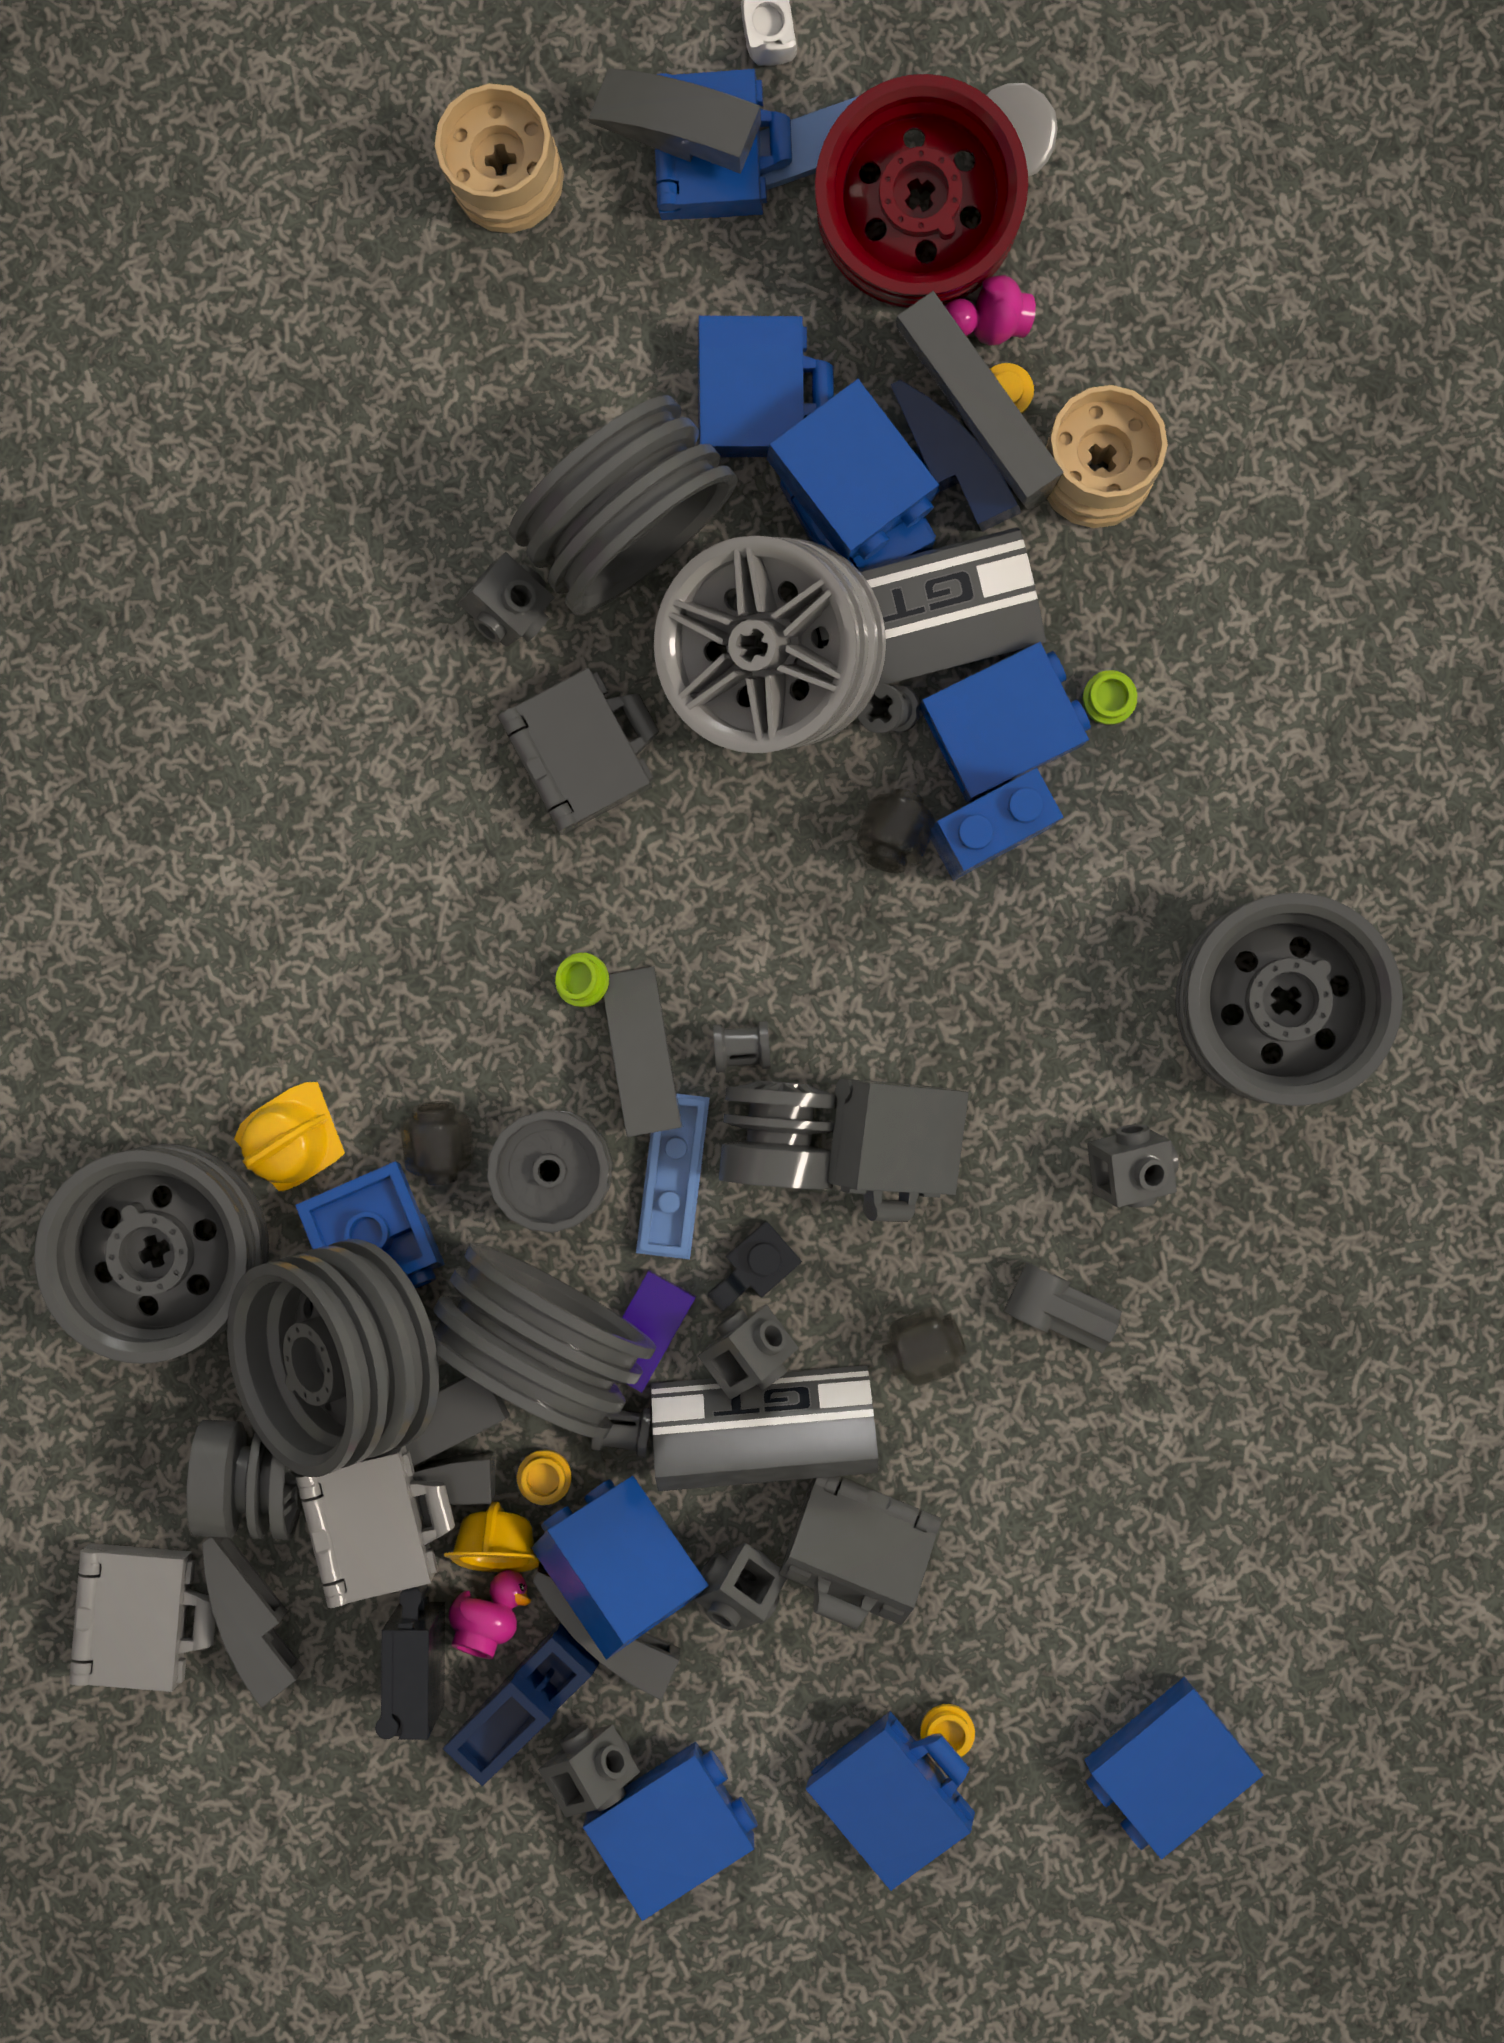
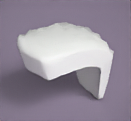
M741 0L746 46L751 59L758 66H774L791 62L797 54V43L789 0Z

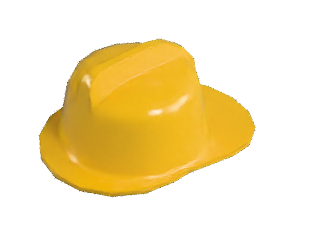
M305 1082L292 1087L256 1109L240 1124L234 1138L242 1148L243 1164L248 1170H252L256 1176L272 1183L278 1191H285L302 1184L335 1163L345 1154L318 1082Z
M492 1502L487 1511L476 1512L466 1516L461 1523L453 1552L444 1553V1557L450 1558L458 1566L482 1572L512 1570L519 1573L533 1570L539 1566V1559L531 1549L534 1545L530 1521L520 1515L505 1512L499 1502Z

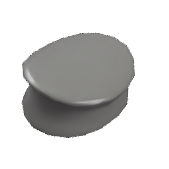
M1007 83L992 89L986 96L1000 107L1015 128L1025 153L1028 177L1037 174L1048 162L1055 148L1058 127L1054 108L1043 93L1027 83Z

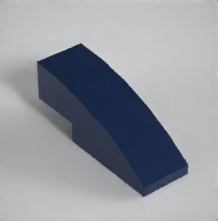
M902 380L891 384L931 475L939 484L940 492L960 484L982 532L1022 513L999 469L980 443L955 417L927 395Z
M560 1622L446 1743L443 1750L483 1786L552 1719L557 1709L593 1675L600 1662L579 1644Z

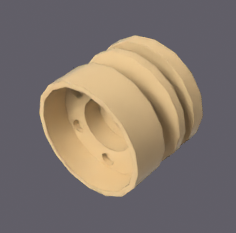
M489 83L466 90L448 105L437 125L435 149L440 168L451 186L456 201L470 220L489 231L515 233L532 228L547 217L561 196L564 170L546 116L533 98L513 86ZM510 163V165L507 166V174L502 176L498 175L502 173L503 164Z
M1114 385L1088 388L1068 400L1055 418L1046 445L1047 450L1064 472L1047 498L1057 513L1071 523L1090 528L1115 526L1136 513L1146 500L1163 466L1168 446L1164 421L1153 404L1134 390ZM1104 461L1108 464L1107 470L1101 467L1093 471L1089 467L1090 462L1097 465Z

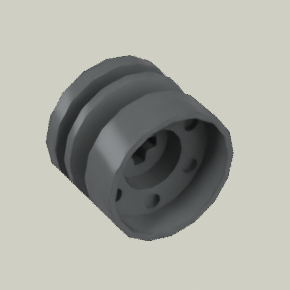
M761 1080L736 1087L726 1086L725 1100L749 1102V1115L724 1113V1123L747 1129V1140L722 1143L720 1181L784 1188L833 1189V1184L828 1183L831 1151L811 1144L812 1134L834 1132L835 1122L813 1120L814 1108H837L838 1098L836 1094L827 1093L812 1087L811 1084Z
M202 1420L197 1427L192 1442L187 1476V1518L192 1536L233 1538L239 1528L242 1515L245 1513L247 1528L251 1538L264 1539L270 1525L273 1539L291 1540L296 1532L300 1510L303 1507L302 1500H304L300 1498L296 1481L298 1474L278 1461L266 1448L256 1432L254 1433L251 1447H249L244 1425L240 1421Z

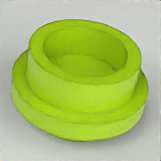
M1106 670L1097 673L1087 682L1083 691L1082 701L1086 713L1094 721L1103 725H1115L1125 721L1133 713L1138 696L1134 683L1127 675L1115 670Z
M582 952L572 954L558 967L555 977L556 989L560 997L568 1004L576 1007L592 1006L603 998L608 989L609 973L607 967L602 960L592 954Z

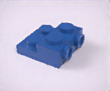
M397 1161L295 1205L312 1249L329 1246L346 1239H360L370 1242L381 1248L397 1262L415 1289L436 1280L433 1270L445 1265L424 1214L420 1213L402 1166Z

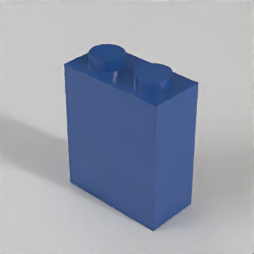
M859 379L855 380L769 444L766 460L837 553L848 561H851L859 554L863 560L869 559L890 541V538L887 536L889 531L901 522H904L908 528L913 526L934 508L930 501L939 487L938 482Z
M1041 642L921 701L920 710L966 803L1013 781L1035 768H1039L1082 747L1089 740L1085 732L1091 729L1088 716L1077 699L1070 702L1061 684L1066 681L1064 668L1054 651L1046 654Z
M1035 768L938 820L928 832V836L954 881L1049 830L1064 817L1039 770Z
M634 1476L629 1477L617 1486L614 1485L611 1479L603 1482L584 1497L587 1505L575 1513H572L567 1506L553 1514L541 1524L545 1533L531 1548L606 1660L689 1604L709 1586Z
M1185 1676L1084 1759L1092 1774L1085 1781L1096 1797L1106 1808L1114 1802L1127 1817L1120 1824L1140 1850L1150 1845L1161 1860L1264 1775Z
M694 1742L624 1787L626 1795L614 1805L601 1811L593 1810L585 1814L583 1824L585 1832L642 1921L754 1850V1832L752 1829L758 1826L754 1814L742 1797L733 1801L723 1785V1782L728 1780V1775L719 1758L712 1750L704 1754L697 1742Z

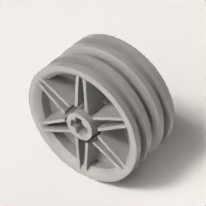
M742 536L722 541L703 550L692 558L673 579L661 602L654 630V657L657 673L666 697L674 710L692 730L703 738L726 749L745 753H768L807 746L836 735L852 723L867 706L878 686L885 661L886 634L883 615L877 598L867 580L851 562L836 551L819 543L797 538ZM786 581L792 582L798 591V596L788 603L783 600L780 593L781 587ZM733 589H736L737 610L731 608L727 601V595ZM820 626L826 628L829 633V642L825 648L818 647L816 629ZM759 635H764L761 642L768 644L766 654L759 655L762 648L755 646L756 637ZM713 641L725 645L727 653H723L715 662L707 655V647ZM799 679L807 681L809 684L808 695L801 701L797 700L792 693L793 684ZM745 686H747L750 707L742 705L739 700L740 691Z

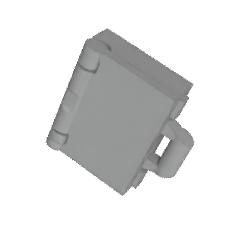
M406 1446L392 1449L376 1457L366 1458L357 1464L340 1468L324 1476L306 1477L299 1474L296 1476L300 1498L304 1499L302 1500V1506L328 1608H335L347 1603L431 1584L435 1573L438 1571L434 1549L430 1547V1542L443 1536L455 1527L445 1483L439 1481H415L410 1451L406 1450ZM424 1494L432 1527L427 1528L425 1527L418 1496Z
M90 1543L80 1550L69 1684L75 1686L92 1685L173 1692L185 1680L186 1658H184V1653L205 1649L214 1645L216 1624L209 1595L189 1589L190 1584L193 1582L195 1560H192V1551ZM188 1605L195 1606L192 1637H185Z

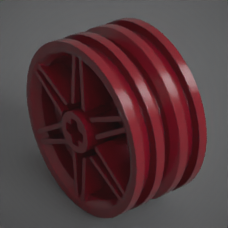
M914 74L896 77L882 82L861 94L846 107L831 127L823 143L816 168L815 197L820 234L829 257L841 274L864 294L880 302L901 308H909L932 291L936 293L943 305H946L954 299H963L983 286V281L988 277H992L1007 258L1015 241L1027 203L1028 169L1026 157L1018 134L1008 117L996 103L978 89L965 82L941 75ZM910 130H918L924 134L925 142L922 146L909 148L904 143V135ZM962 151L970 153L975 159L974 167L969 171L959 170L954 163L957 153ZM870 163L877 165L881 172L879 179L872 184H866L861 181L859 177L861 168ZM917 189L921 195L927 190L931 194L928 205L929 209L922 211L919 205L914 210L909 208L910 191ZM975 208L981 217L980 224L972 229L966 228L960 221V213L963 210ZM883 221L887 229L885 236L878 241L870 240L865 234L866 225L869 222ZM923 241L931 242L936 248L937 254L932 262L922 263L916 257L915 249Z

